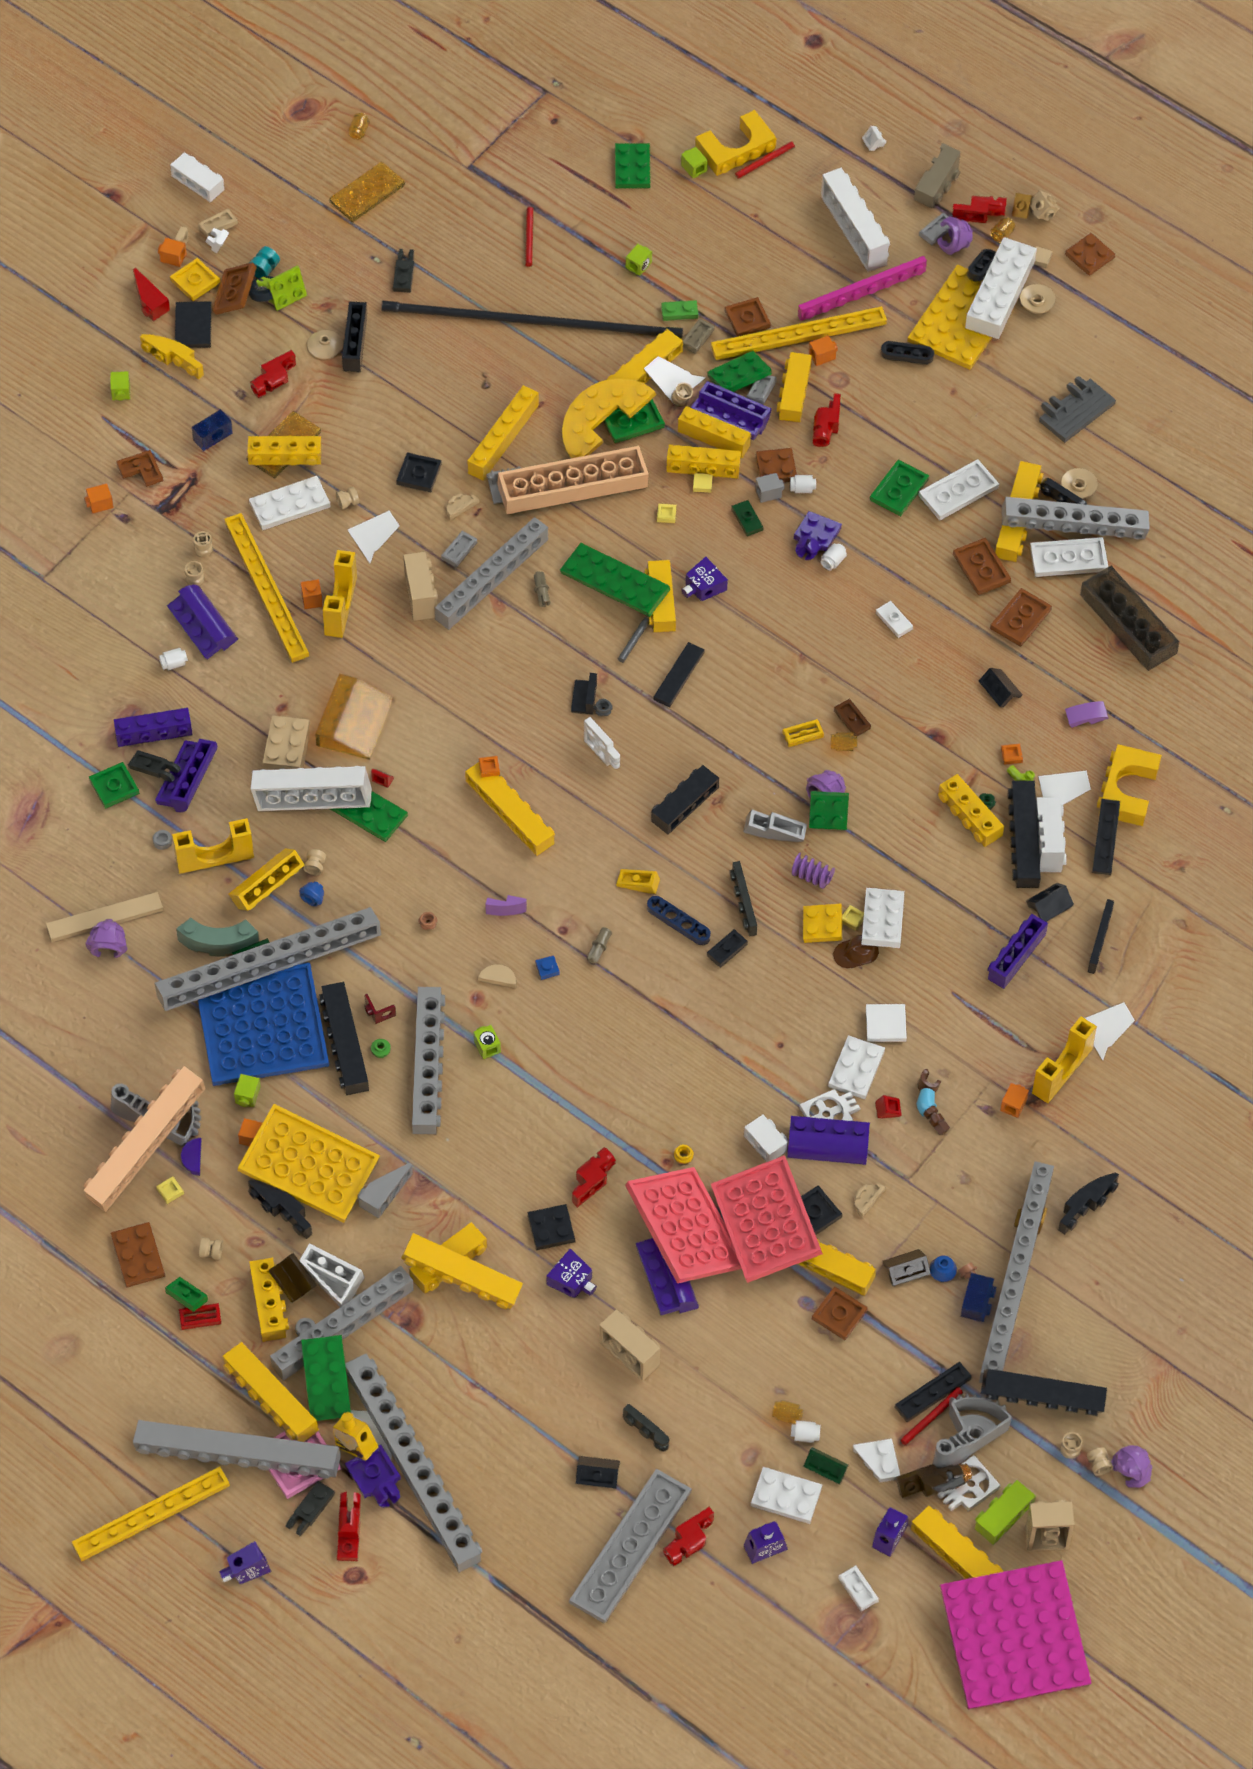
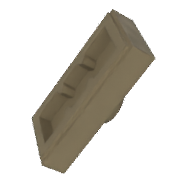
M699 319L683 339V348L696 354L713 333L715 326Z

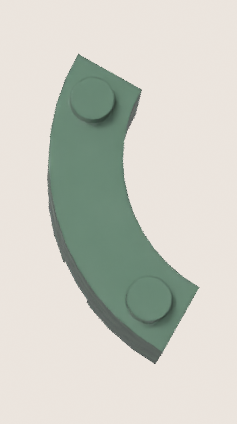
M189 918L176 928L177 938L180 943L197 953L198 951L208 953L209 956H225V954H231L234 951L259 942L258 931L246 919L231 927L212 928Z

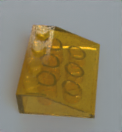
M339 673L315 733L316 746L370 760L394 700L393 697L358 678Z

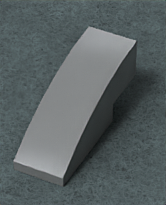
M751 810L746 816L743 832L767 839L803 842L807 824L773 812L770 815Z

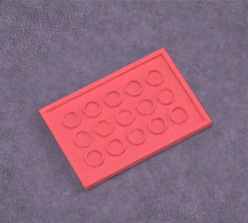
M785 1155L711 1183L747 1283L823 1254Z
M694 1167L630 1180L626 1183L625 1186L677 1284L742 1269L727 1227Z

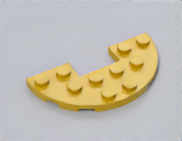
M626 378L604 380L585 389L571 403L563 421L562 436L569 457L572 459L591 455L604 443L603 439L593 431L617 408L631 418L656 396V392L639 381Z

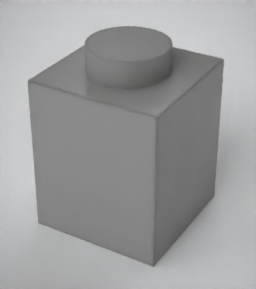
M777 473L756 478L755 489L760 502L782 498L784 483L782 479L779 480Z

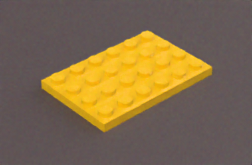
M957 264L908 336L907 342L929 346L934 350V354L971 370L992 337L965 328L968 311L983 280L978 282L970 280L967 276L968 269Z
M273 1104L239 1164L237 1171L255 1180L281 1189L296 1200L345 1223L358 1199L359 1192L368 1181L380 1155Z

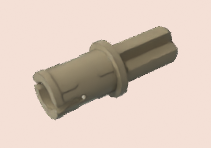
M537 571L534 574L536 585L534 590L538 596L539 606L546 607L545 602L547 606L551 603L548 594L549 586L546 584L544 572Z
M602 927L596 940L592 942L593 946L587 956V960L590 963H597L602 952L607 949L606 944L612 935L610 929Z

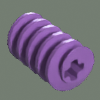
M800 852L793 863L792 875L797 876L799 874L800 879L805 878L806 882L812 881L813 885L819 884L820 888H825L830 883L835 868L833 867L828 871L827 864L821 868V861L814 865V858L807 862L808 856L805 855L801 859Z

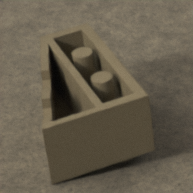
M944 143L940 146L941 151L938 158L934 157L932 163H934L929 172L925 171L915 188L914 200L930 208H933L936 203H940L944 192L949 191L953 180H957L960 175L959 162L961 151Z

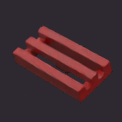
M219 1303L202 1305L194 1312L188 1308L179 1309L181 1330L222 1324ZM214 1310H216V1312H213V1313H207V1314L201 1313V1312H208V1311H214ZM201 1313V1314H196V1315H193V1316L184 1317V1315H187V1314Z

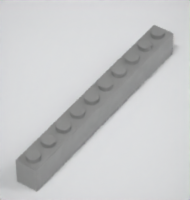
M138 1420L133 1439L136 1451L141 1454L155 1453L162 1457L177 1456L183 1460L192 1458L198 1459L201 1462L215 1461L222 1465H229L230 1463L237 1464L243 1468L252 1466L258 1467L261 1470L274 1469L282 1473L297 1472L303 1476L312 1474L325 1479L330 1477L336 1478L341 1457L338 1446Z

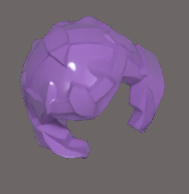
M948 217L940 223L942 227L945 225L950 227L948 229L951 238L950 243L946 240L943 241L941 237L937 239L939 246L945 253L952 255L960 249L970 246L973 240V231L965 220Z
M825 770L822 774L814 775L807 779L806 791L810 798L811 791L819 789L821 792L845 793L846 786L840 774Z
M106 919L93 927L86 941V947L96 957L101 955L98 949L116 951L114 957L118 958L127 951L124 930L112 919Z
M1130 1445L1121 1448L1113 1455L1111 1460L1113 1470L1119 1471L1124 1476L1134 1478L1130 1481L1126 1480L1127 1487L1140 1488L1151 1481V1469L1153 1467L1150 1464L1151 1461L1145 1449L1137 1445Z

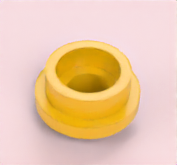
M680 1145L674 1150V1159L678 1163L687 1164L692 1161L694 1153L688 1145Z

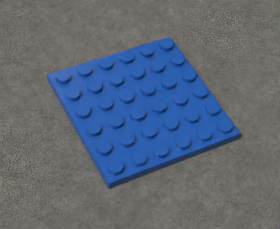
M310 963L298 964L198 1000L213 1086L238 1082L240 1074L264 1078L329 1067Z

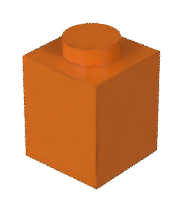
M165 238L163 244H160L158 248L160 262L181 267L187 254L186 244Z
M829 335L809 342V355H812V360L816 366L836 359L838 348L835 341H832Z
M107 483L86 489L87 496L84 497L86 507L91 508L92 514L113 508L112 496Z
M319 579L301 582L304 609L323 607Z
M1011 1083L1002 1100L1000 1111L1019 1118L1028 1100L1029 1090L1022 1085Z
M244 1118L238 1134L239 1144L250 1147L262 1122Z

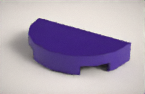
M201 1137L187 1142L181 1152L183 1167L190 1171L191 1174L199 1176L201 1169Z

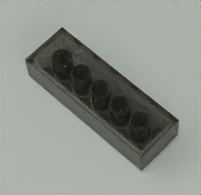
M1112 565L1082 582L1080 596L1147 671L1178 653L1180 641Z

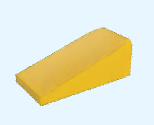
M621 869L616 886L648 894H656L660 878L657 871Z

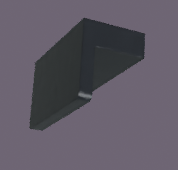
M989 668L978 680L999 707L1004 708L1013 697L1021 698L1022 693L1001 669Z
M590 673L589 681L575 680L571 705L572 713L593 715L597 689V673Z
M1055 883L1026 900L1028 907L1036 909L1039 918L1045 922L1074 905L1067 886L1060 883Z
M579 1456L575 1484L616 1489L620 1461Z

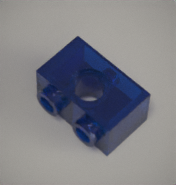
M221 409L191 427L193 441L203 452L233 434L232 421Z

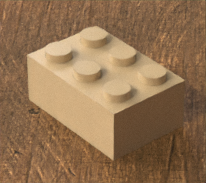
M426 552L404 555V573L413 621L435 618V607L438 605L437 590L434 588V575L431 573L430 558L427 559Z
M272 715L263 758V769L279 770L304 767L311 732L310 720Z
M616 1309L599 1325V1343L642 1381L660 1366L659 1343L647 1337L645 1331L640 1326H635L625 1313H620Z
M1057 1500L1051 1503H1046L1045 1501L1030 1503L1025 1527L1027 1551L1069 1550L1075 1525L1072 1502Z

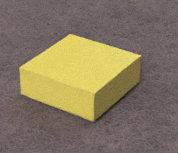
M694 473L693 492L711 493L713 475Z
M658 504L657 522L675 523L676 505Z
M849 905L842 915V924L856 931L863 922L864 912Z
M174 1177L156 1186L157 1191L167 1204L184 1194L183 1189Z

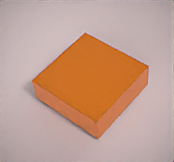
M1020 744L1001 745L1004 765L1023 763Z
M498 756L479 758L481 777L500 775Z

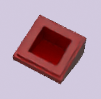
M373 768L371 770L372 781L389 788L394 777Z
M883 1095L876 1100L878 1118L902 1116L899 1098Z

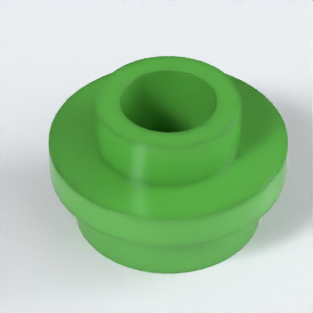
M377 1039L371 1045L372 1053L378 1058H384L390 1053V1043L385 1039Z

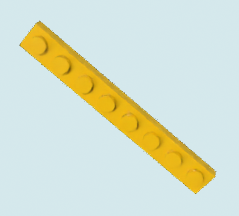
M218 1467L72 1541V1545L82 1562L230 1487V1483L221 1467Z

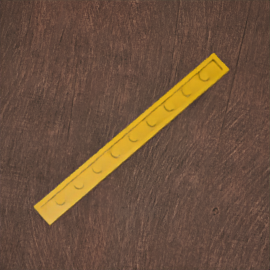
M881 306L711 342V349L715 360L744 355L751 351L758 352L820 339L828 335L834 336L886 325L887 318Z
M242 513L225 518L226 527L291 662L309 657V652Z

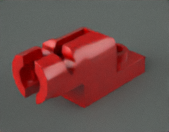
M972 196L971 205L953 204L952 217L965 220L966 222L987 224V215L1005 216L1007 198L998 197L994 200L993 196Z
M292 350L261 365L262 375L250 381L252 384L250 387L258 399L266 395L265 390L272 392L288 382L286 370L296 366V357Z
M834 393L833 400L829 401V407H819L814 415L813 426L814 446H828L832 433H838L841 394Z
M605 1147L596 1153L597 1158L594 1156L590 1157L576 1171V1180L581 1185H578L573 1190L572 1203L577 1208L607 1184L606 1173L616 1164V1159Z
M347 1492L340 1494L337 1561H358L361 1494L354 1492L353 1495L354 1506L351 1508V1511H348Z
M710 1506L675 1528L676 1538L663 1548L666 1559L673 1567L682 1562V1556L689 1558L706 1545L707 1537L702 1529H707L714 1521V1512Z

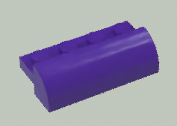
M708 381L699 391V397L691 406V408L750 432L752 440H755L758 434H762L771 414V408Z
M188 585L178 591L180 595L167 605L207 660L221 648L225 651L238 640V637L198 585Z
M199 739L198 742L184 741L174 761L181 769L178 773L169 771L174 776V780L172 782L164 781L155 799L158 805L174 807L176 812L187 811L218 749L215 741Z
M791 1116L787 1158L866 1165L870 1123Z
M651 1238L637 1242L636 1249L660 1316L679 1311L680 1314L698 1309L699 1305L690 1281L677 1284L654 1239Z

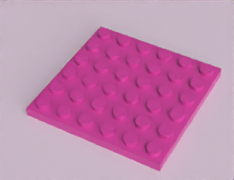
M1062 1560L940 1584L968 1710L1092 1684Z

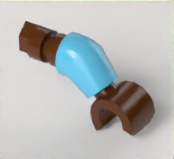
M925 1069L922 1071L917 1083L920 1091L916 1102L917 1109L921 1116L930 1119L929 1123L939 1135H942L950 1127L941 1113H938L937 1104L935 1103V1092H937L941 1081L937 1080L935 1083H929L927 1081L929 1071Z

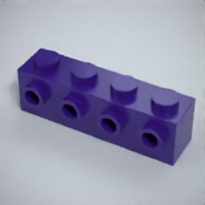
M188 708L113 719L118 747L192 735Z
M1031 914L1027 920H1024L1018 932L1011 936L1008 945L1001 949L997 959L990 963L987 969L989 971L988 980L1004 989L1046 936L1048 923L1034 914Z

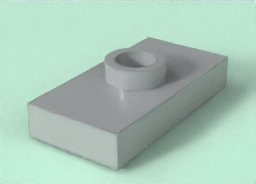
M942 213L919 232V236L933 245L937 242L938 238H942L948 233L950 227L948 225L942 227L940 223L949 216Z
M769 375L754 382L746 398L764 405L777 382L776 377Z
M461 531L441 555V559L457 568L477 544V538Z

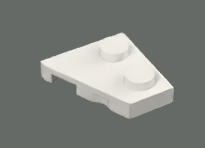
M892 1439L853 1445L855 1454L857 1453L862 1458L866 1467L874 1473L879 1482L896 1480V1477L900 1476Z

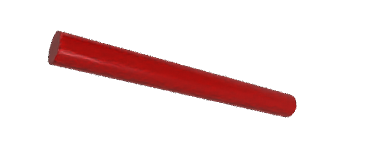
M790 141L735 173L736 178L739 179L794 148V143Z
M532 207L526 209L525 265L527 267L532 266L534 209Z
M957 1387L900 1439L902 1444L906 1446L949 1407L951 1397L957 1399L958 1395L961 1396L963 1394V1391Z

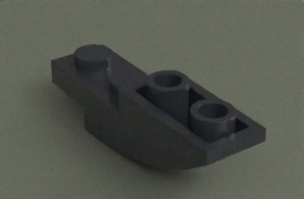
M1115 1172L1097 1178L1074 1193L1065 1202L1063 1212L1066 1215L1060 1221L1058 1231L1065 1235L1069 1229L1072 1231L1078 1223L1077 1219L1080 1216H1085L1089 1208L1095 1211L1098 1206L1102 1207L1108 1199L1107 1195L1110 1192L1114 1193L1118 1188L1119 1174Z
M253 1179L248 1181V1193L254 1200L258 1199L261 1202V1206L266 1213L270 1212L274 1217L280 1213L286 1222L289 1221L293 1225L294 1231L298 1235L302 1234L306 1239L312 1235V1226L304 1218L306 1217L305 1207L298 1200L285 1191Z

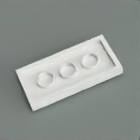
M977 459L919 491L918 496L939 520H942L998 489L999 483Z
M317 476L249 498L251 508L262 530L331 507L330 501Z
M1103 537L1030 543L1035 577L1108 572Z
M866 888L861 945L900 948L905 891Z

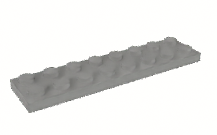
M656 1469L570 1598L569 1603L605 1624L689 1497L692 1489Z

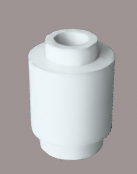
M795 475V477H790V491H795V493H812L813 490H816V479H813L812 475Z
M832 544L822 555L821 565L830 571L835 569L847 556L845 547L841 544Z
M181 648L163 652V655H159L163 670L185 666V661H188L185 650L181 651Z
M796 1420V1424H792L791 1436L795 1437L794 1441L814 1443V1441H819L821 1425H817L816 1422Z

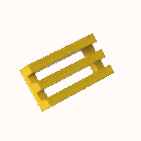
M818 719L782 729L788 747L824 737V732Z

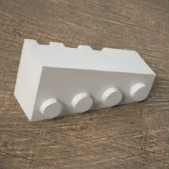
M1037 797L1040 872H1062L1063 865H1066L1065 837H1063L1064 821H1062L1061 817L1063 816L1064 808L1063 805H1060V797Z

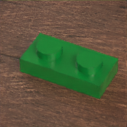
M178 1277L165 1287L166 1294L193 1312L208 1301V1296L181 1277Z

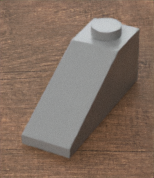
M408 1163L370 1182L366 1188H362L358 1194L359 1207L380 1218L412 1176V1164Z

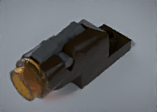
M967 1463L948 1465L940 1469L935 1464H931L897 1476L896 1481L902 1498L921 1491L926 1497L968 1483V1480L972 1479V1474Z

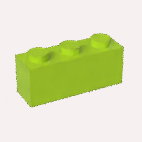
M1018 1480L1013 1484L1009 1483L1004 1488L1003 1495L999 1499L995 1497L989 1504L990 1508L986 1512H980L975 1519V1530L992 1545L1029 1510L1030 1503L1035 1502L1036 1495Z

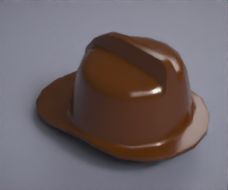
M857 935L850 940L838 944L834 949L833 957L839 966L847 969L874 962L878 958L879 948L878 946L861 945L862 935Z

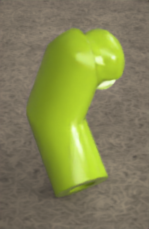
M1014 765L1007 769L1008 774L1015 781H1033L1035 778V774L1031 770L1020 773Z

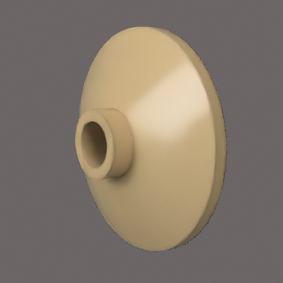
M1032 284L1022 290L1020 303L1029 312L1045 313L1053 308L1055 294L1045 285Z
M321 330L310 336L307 347L310 354L315 358L328 360L340 354L343 349V341L336 332Z
M1075 468L1063 475L1061 485L1080 498L1086 499L1096 492L1098 482L1095 475L1090 471Z

